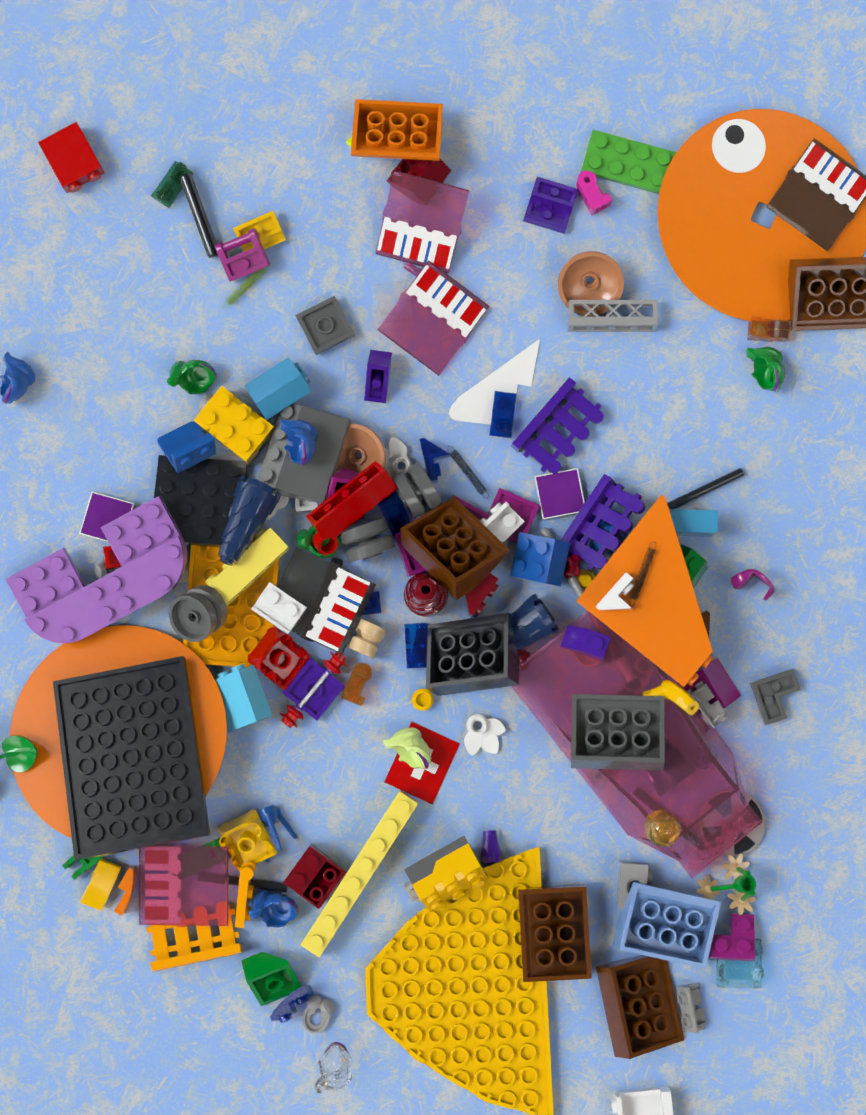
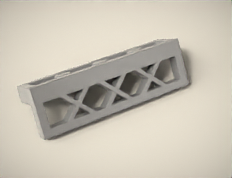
M569 300L568 332H655L658 326L657 300ZM574 306H583L588 312L583 317H574ZM598 306H605L610 312L605 317H600L594 310ZM620 306H627L632 312L627 317H622L616 310ZM642 306H652V317H644L638 310Z

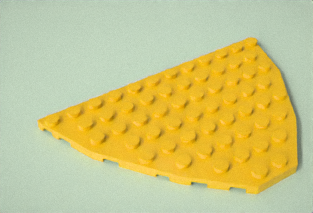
M534 847L503 859L501 862L483 867L488 880L477 889L470 887L464 890L465 895L458 900L448 899L444 902L445 906L438 911L429 912L425 907L411 917L365 967L367 1015L382 1027L415 1060L422 1064L424 1063L432 1068L433 1071L473 1093L484 1102L526 1112L529 1115H554L547 981L523 982L518 889L542 887L540 847Z

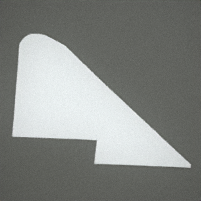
M538 339L485 379L460 395L450 408V417L455 421L510 427L518 384L529 387L532 385L540 340Z

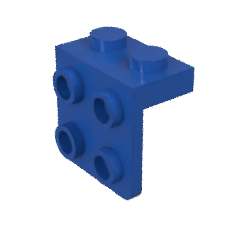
M191 421L157 439L158 445L177 473L216 454L215 439L211 433L205 435L195 421Z

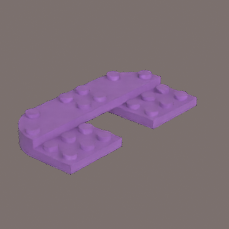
M161 496L148 501L101 527L122 567L93 583L85 585L65 548L56 551L6 579L26 616L24 620L32 631L51 642H76L166 595L178 585L183 577L185 564L187 563V549L185 541Z

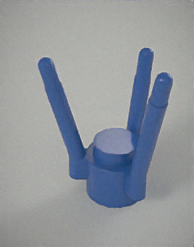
M273 804L257 811L264 827L269 826L278 850H282V846L274 824L278 823L277 818L292 838H297V835L283 817L280 808L276 810Z

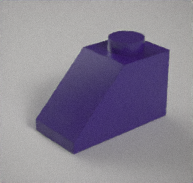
M370 350L364 401L386 403L392 352Z
M568 625L560 647L603 662L611 637L589 629Z

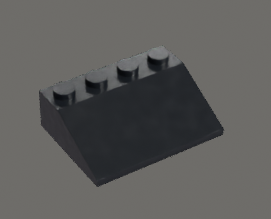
M510 613L428 625L426 689L437 696L519 685V659Z

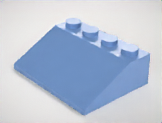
M633 882L617 923L613 945L621 951L706 969L721 901Z

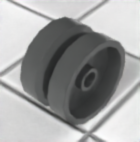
M419 462L408 467V473L412 479L411 482L405 473L401 471L391 477L397 486V494L414 519L425 514V508L421 502L422 499L430 509H434L442 504L437 491Z
M385 517L339 534L344 545L357 542V546L349 548L345 552L349 563L382 554L383 551L395 547L392 536L386 535L377 538V534L385 532L389 528Z
M197 585L173 600L169 607L168 615L170 624L181 638L189 642H199L224 625L227 620L228 611L223 597L214 588L207 585Z

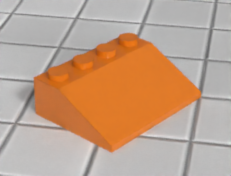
M355 99L351 156L440 161L443 104Z

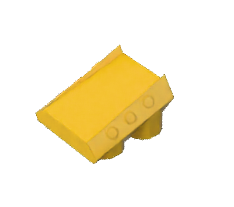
M251 809L249 812L227 823L224 822L217 829L221 835L219 844L223 849L229 851L231 862L239 872L247 860H252L257 864L277 853L256 810Z

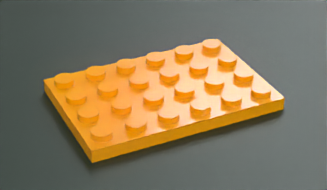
M191 545L187 591L197 585H207L205 582L213 574L218 575L224 570L222 568L224 563L220 561L221 557L218 556L220 547ZM280 559L227 606V620L219 630L199 642H189L183 639V644L190 648L205 665L236 667L244 664L245 667L252 666L248 662V654L257 646L266 634L267 629L275 625L251 608L255 605L269 582L278 587Z

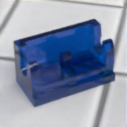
M429 623L404 624L407 669L427 667V633Z

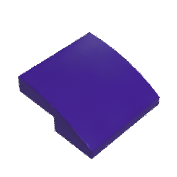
M537 177L523 221L565 234L579 189Z

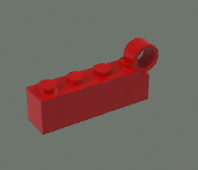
M374 461L305 516L317 531L312 543L322 555L332 554L338 547V539L336 537L397 489L389 474L377 461ZM330 538L326 545L321 546L324 540Z

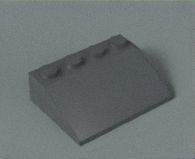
M299 404L289 405L279 413L258 480L273 487L272 494H276L278 491L281 496L323 503L327 499L331 478L335 474L351 420ZM281 419L307 421L316 428L318 432L316 452L305 466L293 463L288 451L284 449V446L287 445V434L280 430Z
M572 694L571 768L663 771L665 763L664 696Z

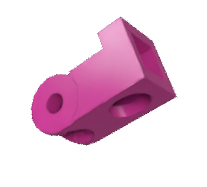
M588 170L582 171L578 175L576 187L579 189L578 192L592 216L610 207L612 199L609 193L602 195L596 184V176L593 172Z

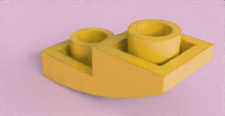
M101 858L91 875V880L80 903L102 911L121 866Z

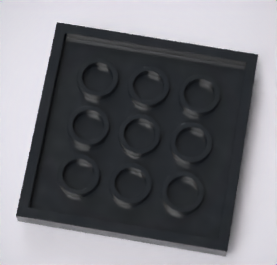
M159 455L154 498L161 496L186 545L221 546L222 535L235 498L234 493L240 477L245 476L244 482H246L247 463L234 460L205 459L177 473L166 455Z

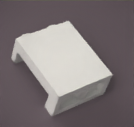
M668 1086L614 1092L615 1099L611 1100L612 1113L617 1115H673L671 1091Z

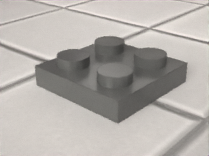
M335 296L295 315L315 355L355 336Z

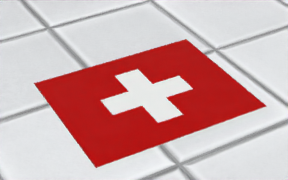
M411 722L409 728L418 729L421 732L422 739L430 749L431 764L428 769H414L406 762L399 761L400 755L397 753L384 783L433 805L460 743Z

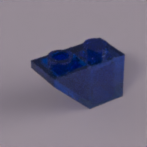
M396 490L377 504L382 516L386 519L393 537L401 532L400 528L410 523V519Z

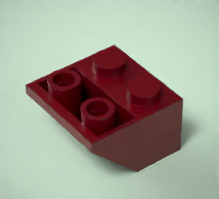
M402 159L391 172L387 182L413 201L427 206L452 170L441 159L440 161Z
M491 573L474 590L465 595L468 616L471 618L474 614L479 616L486 606L483 602L487 596L491 598L499 587L496 584L498 578Z
M310 844L283 883L320 909L346 871L313 844Z

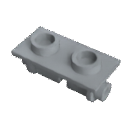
M701 681L695 685L697 690L691 687L687 692L699 703L703 721L707 725H711L712 728H715L719 724L717 720L722 723L728 718L726 716L727 712L718 700L710 704L709 700L714 698L715 695L707 684Z
M696 983L688 984V987L676 986L678 992L677 1000L682 1012L681 1021L685 1031L699 1033L700 1030L705 1029L704 1025H706L703 1008H695V1005L702 1004L700 989Z

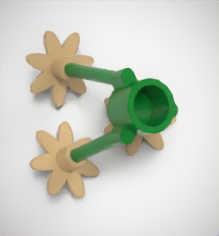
M739 854L736 860L732 855H728L730 864L722 865V868L729 870L725 878L728 879L733 876L734 884L716 886L717 880L710 881L708 874L705 875L704 881L698 879L697 882L702 888L697 889L696 893L703 894L702 897L715 900L714 895H719V891L735 889V894H727L728 898L733 900L729 908L733 909L738 906L739 915L743 914L744 908L749 912L753 911L749 903L756 901L755 897H750L755 895L756 881L751 876L749 870H744V868L750 865V862H742V854Z

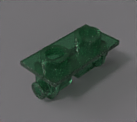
M175 161L151 197L167 208H170L183 189L180 177L185 174L193 175L194 173L187 169L184 163Z

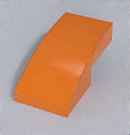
M134 865L128 868L118 885V888L125 891L114 912L121 916L126 913L134 895L137 880V867Z

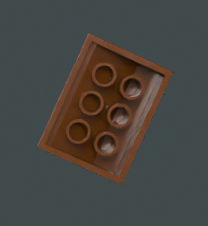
M866 257L790 260L788 287L792 331L866 328Z
M455 497L450 498L400 528L402 546L456 600L474 590L510 553V549Z
M568 884L518 889L523 982L592 979L586 885Z
M640 955L596 967L615 1057L632 1059L685 1040L667 960Z

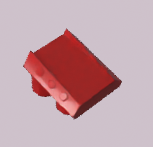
M275 626L267 629L266 634L257 646L248 654V662L282 690H286L310 658V654L303 647L296 644L292 637Z

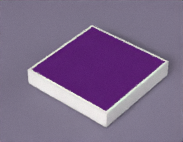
M578 468L559 471L556 474L549 473L534 476L542 520L578 514L585 503Z
M91 492L79 534L108 542L101 527L134 510L135 504Z

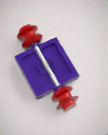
M330 651L331 659H324V664L327 667L325 669L310 658L286 690L282 692L296 704L295 707L293 705H286L288 709L286 714L280 713L282 716L281 721L289 728L292 726L297 728L296 721L298 719L304 720L303 713L301 712L303 710L318 721L345 688V685L332 676V672L341 674L340 667L342 665L348 666L345 663L347 658L338 651L335 654Z

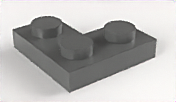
M789 669L750 683L764 725L786 719L787 716L780 697L801 690L794 669Z

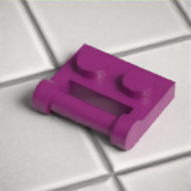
M256 228L250 229L247 234L224 244L220 242L215 245L217 254L230 282L271 265ZM252 242L254 248L231 258L228 257V251Z

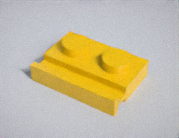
M270 211L233 228L237 237L247 234L250 229L256 228L264 250L286 240L274 211ZM248 242L242 245L241 248L245 252L254 248L252 242Z

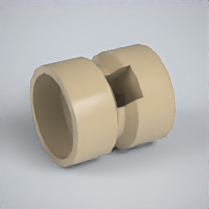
M360 619L356 628L358 634L352 637L348 648L374 659L379 649L377 643L382 642L387 630Z

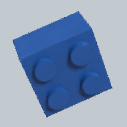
M519 532L510 576L561 587L570 543Z

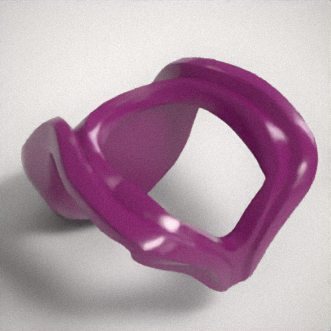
M747 569L731 577V585L734 589H743L754 576L770 587L763 598L765 601L775 591L772 582L755 569Z

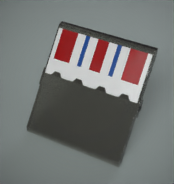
M813 138L796 164L787 172L785 180L766 205V208L828 251L847 223L854 218L856 210L865 199L866 175Z
M296 547L277 588L307 607L291 631L296 632L301 638L310 639L343 655L376 584L343 569L338 563L328 562Z

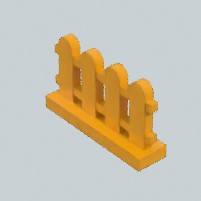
M219 901L216 905V913L209 914L205 906L199 905L194 909V917L188 919L185 912L178 910L181 923H150V927H146L147 933L152 934L154 950H150V955L156 958V961L150 962L151 970L157 972L244 953L243 945L236 943V938H240L239 932H234L232 915H236L235 909H230L228 902ZM218 918L220 936L213 937L210 920ZM196 923L198 940L191 942L188 925ZM174 928L176 945L168 946L166 929ZM222 941V947L214 948V943ZM193 947H200V952L192 953ZM170 952H178V956L170 958Z

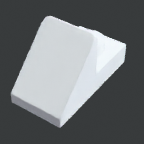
M625 573L597 604L596 608L600 611L633 609L619 596L622 593L624 595L629 593L634 587L632 584L634 579L628 573Z

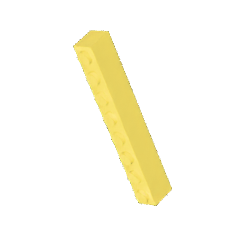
M399 790L301 943L302 947L318 957L321 956L417 807L418 801Z

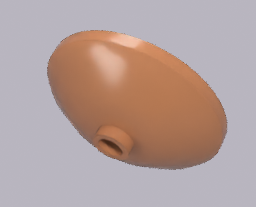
M586 251L573 256L564 264L558 276V292L562 302L568 309L569 300H619L624 288L623 274L617 262L607 254L597 251ZM589 276L593 277L592 282H586L585 280ZM574 306V313L584 316L588 312L583 306ZM598 306L594 310L597 315L609 311L605 306Z
M350 423L335 473L343 467L361 473L374 461H377L385 468L386 453L380 437L367 426ZM358 451L362 453L361 459L357 456Z

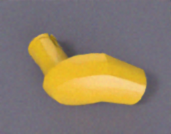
M664 680L660 686L642 692L643 696H664V699H670V701L691 716L699 709V703L682 687L670 680Z

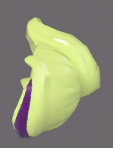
M406 727L398 730L391 738L383 740L384 746L387 749H395L400 755L399 761L406 762L410 767L414 769H428L431 764L430 749L422 739L421 732L418 729Z

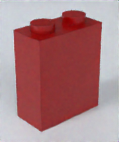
M77 122L38 142L66 193L80 190L82 185L89 181L95 182L99 180L101 175L105 173Z

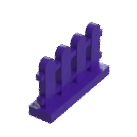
M570 377L511 445L517 452L522 448L525 451L524 457L528 458L531 456L542 465L540 470L543 473L547 470L552 474L558 473L561 464L556 459L560 454H563L565 457L573 456L575 447L571 444L572 440L575 437L581 441L586 440L589 437V430L585 425L589 421L594 424H600L604 419L603 413L599 410L602 406L599 403L594 406L583 396L584 391L581 388L578 391L575 390L576 382ZM565 399L568 403L564 407L560 406L559 404ZM572 406L585 416L581 422L568 412ZM549 416L554 418L550 424L545 422ZM558 422L571 433L567 439L554 429ZM537 432L539 436L534 441L531 437ZM544 439L557 449L553 455H550L539 445Z
M606 474L602 476L561 538V541L570 543L568 557H572L574 554L578 555L580 559L589 563L588 568L592 571L595 568L601 570L608 562V559L604 556L608 549L616 551L620 547L621 542L616 538L619 532L628 533L633 529V523L628 519L632 512L642 514L646 508L645 504L641 501L642 496L636 493L632 496L623 491L625 487L619 483L617 485ZM614 503L626 508L622 515L611 509ZM602 521L613 526L610 533L599 528ZM590 539L602 545L598 552L586 546Z

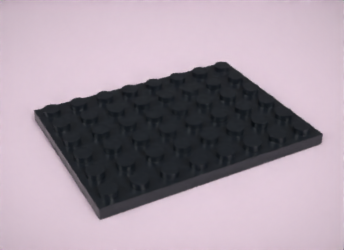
M184 656L53 681L74 860L88 859L210 835L186 658Z

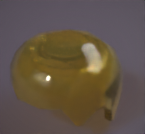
M666 810L653 811L646 817L643 825L646 837L660 847L671 846L678 840L681 834L680 821Z

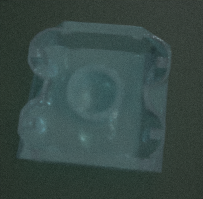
M755 939L754 962L716 959L717 987L752 989L762 987L764 969L762 968L763 949L761 939Z

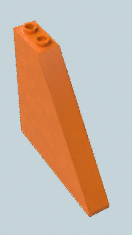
M661 494L576 602L685 687L687 684L692 686L699 677L696 672L700 667L706 668L713 660L711 656L713 649L666 498ZM650 548L651 550L656 549L653 554V560L649 565V571L644 579L645 582L639 592V598L635 601L634 598L631 599L632 596L630 597L638 583L637 581L634 585L643 568L640 572L639 570L651 550L645 559L644 556ZM625 573H628L634 579L632 582L634 587L627 595L622 593L619 596L633 609L600 611L596 608L597 604Z

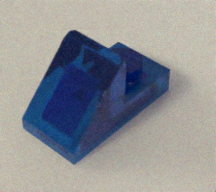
M420 438L427 475L432 484L438 483L437 477L441 476L439 463L434 464V461L449 458L450 453L427 439Z

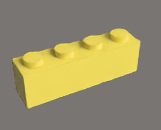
M264 528L255 536L257 540L249 546L248 550H245L237 564L233 563L232 566L224 564L222 566L224 570L220 574H213L206 580L207 586L214 588L223 597L226 606L232 603L290 549L271 528L268 530Z

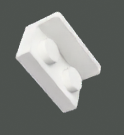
M499 502L490 511L493 515L488 520L484 518L480 520L502 543L525 522L507 502L503 505Z

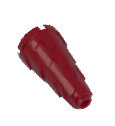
M429 572L414 575L405 586V603L416 615L423 617L433 616L439 613L447 603L448 591ZM424 588L430 589V592L428 594H423L421 590Z

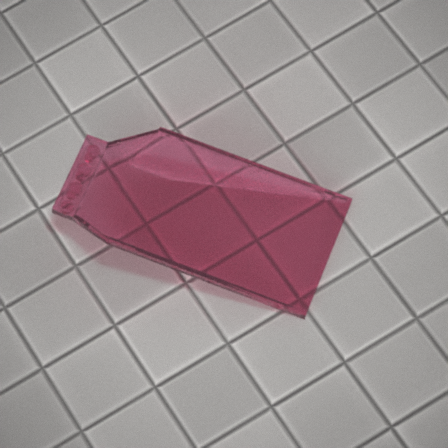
M588 610L573 621L570 626L589 629L611 637L603 662L560 647L567 629L566 627L519 664V685L511 686L570 763L572 694L643 696L642 692L660 686L664 680H670L682 687ZM666 698L664 699L665 763L663 771L575 769L628 836L677 860L693 879L760 825L762 821L748 803L733 752L711 725H707L703 721L700 709L691 716L670 701V699L667 700Z

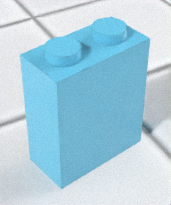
M244 664L231 668L232 673L230 670L217 674L218 679L215 681L222 695L228 732L272 716L254 665L245 668Z

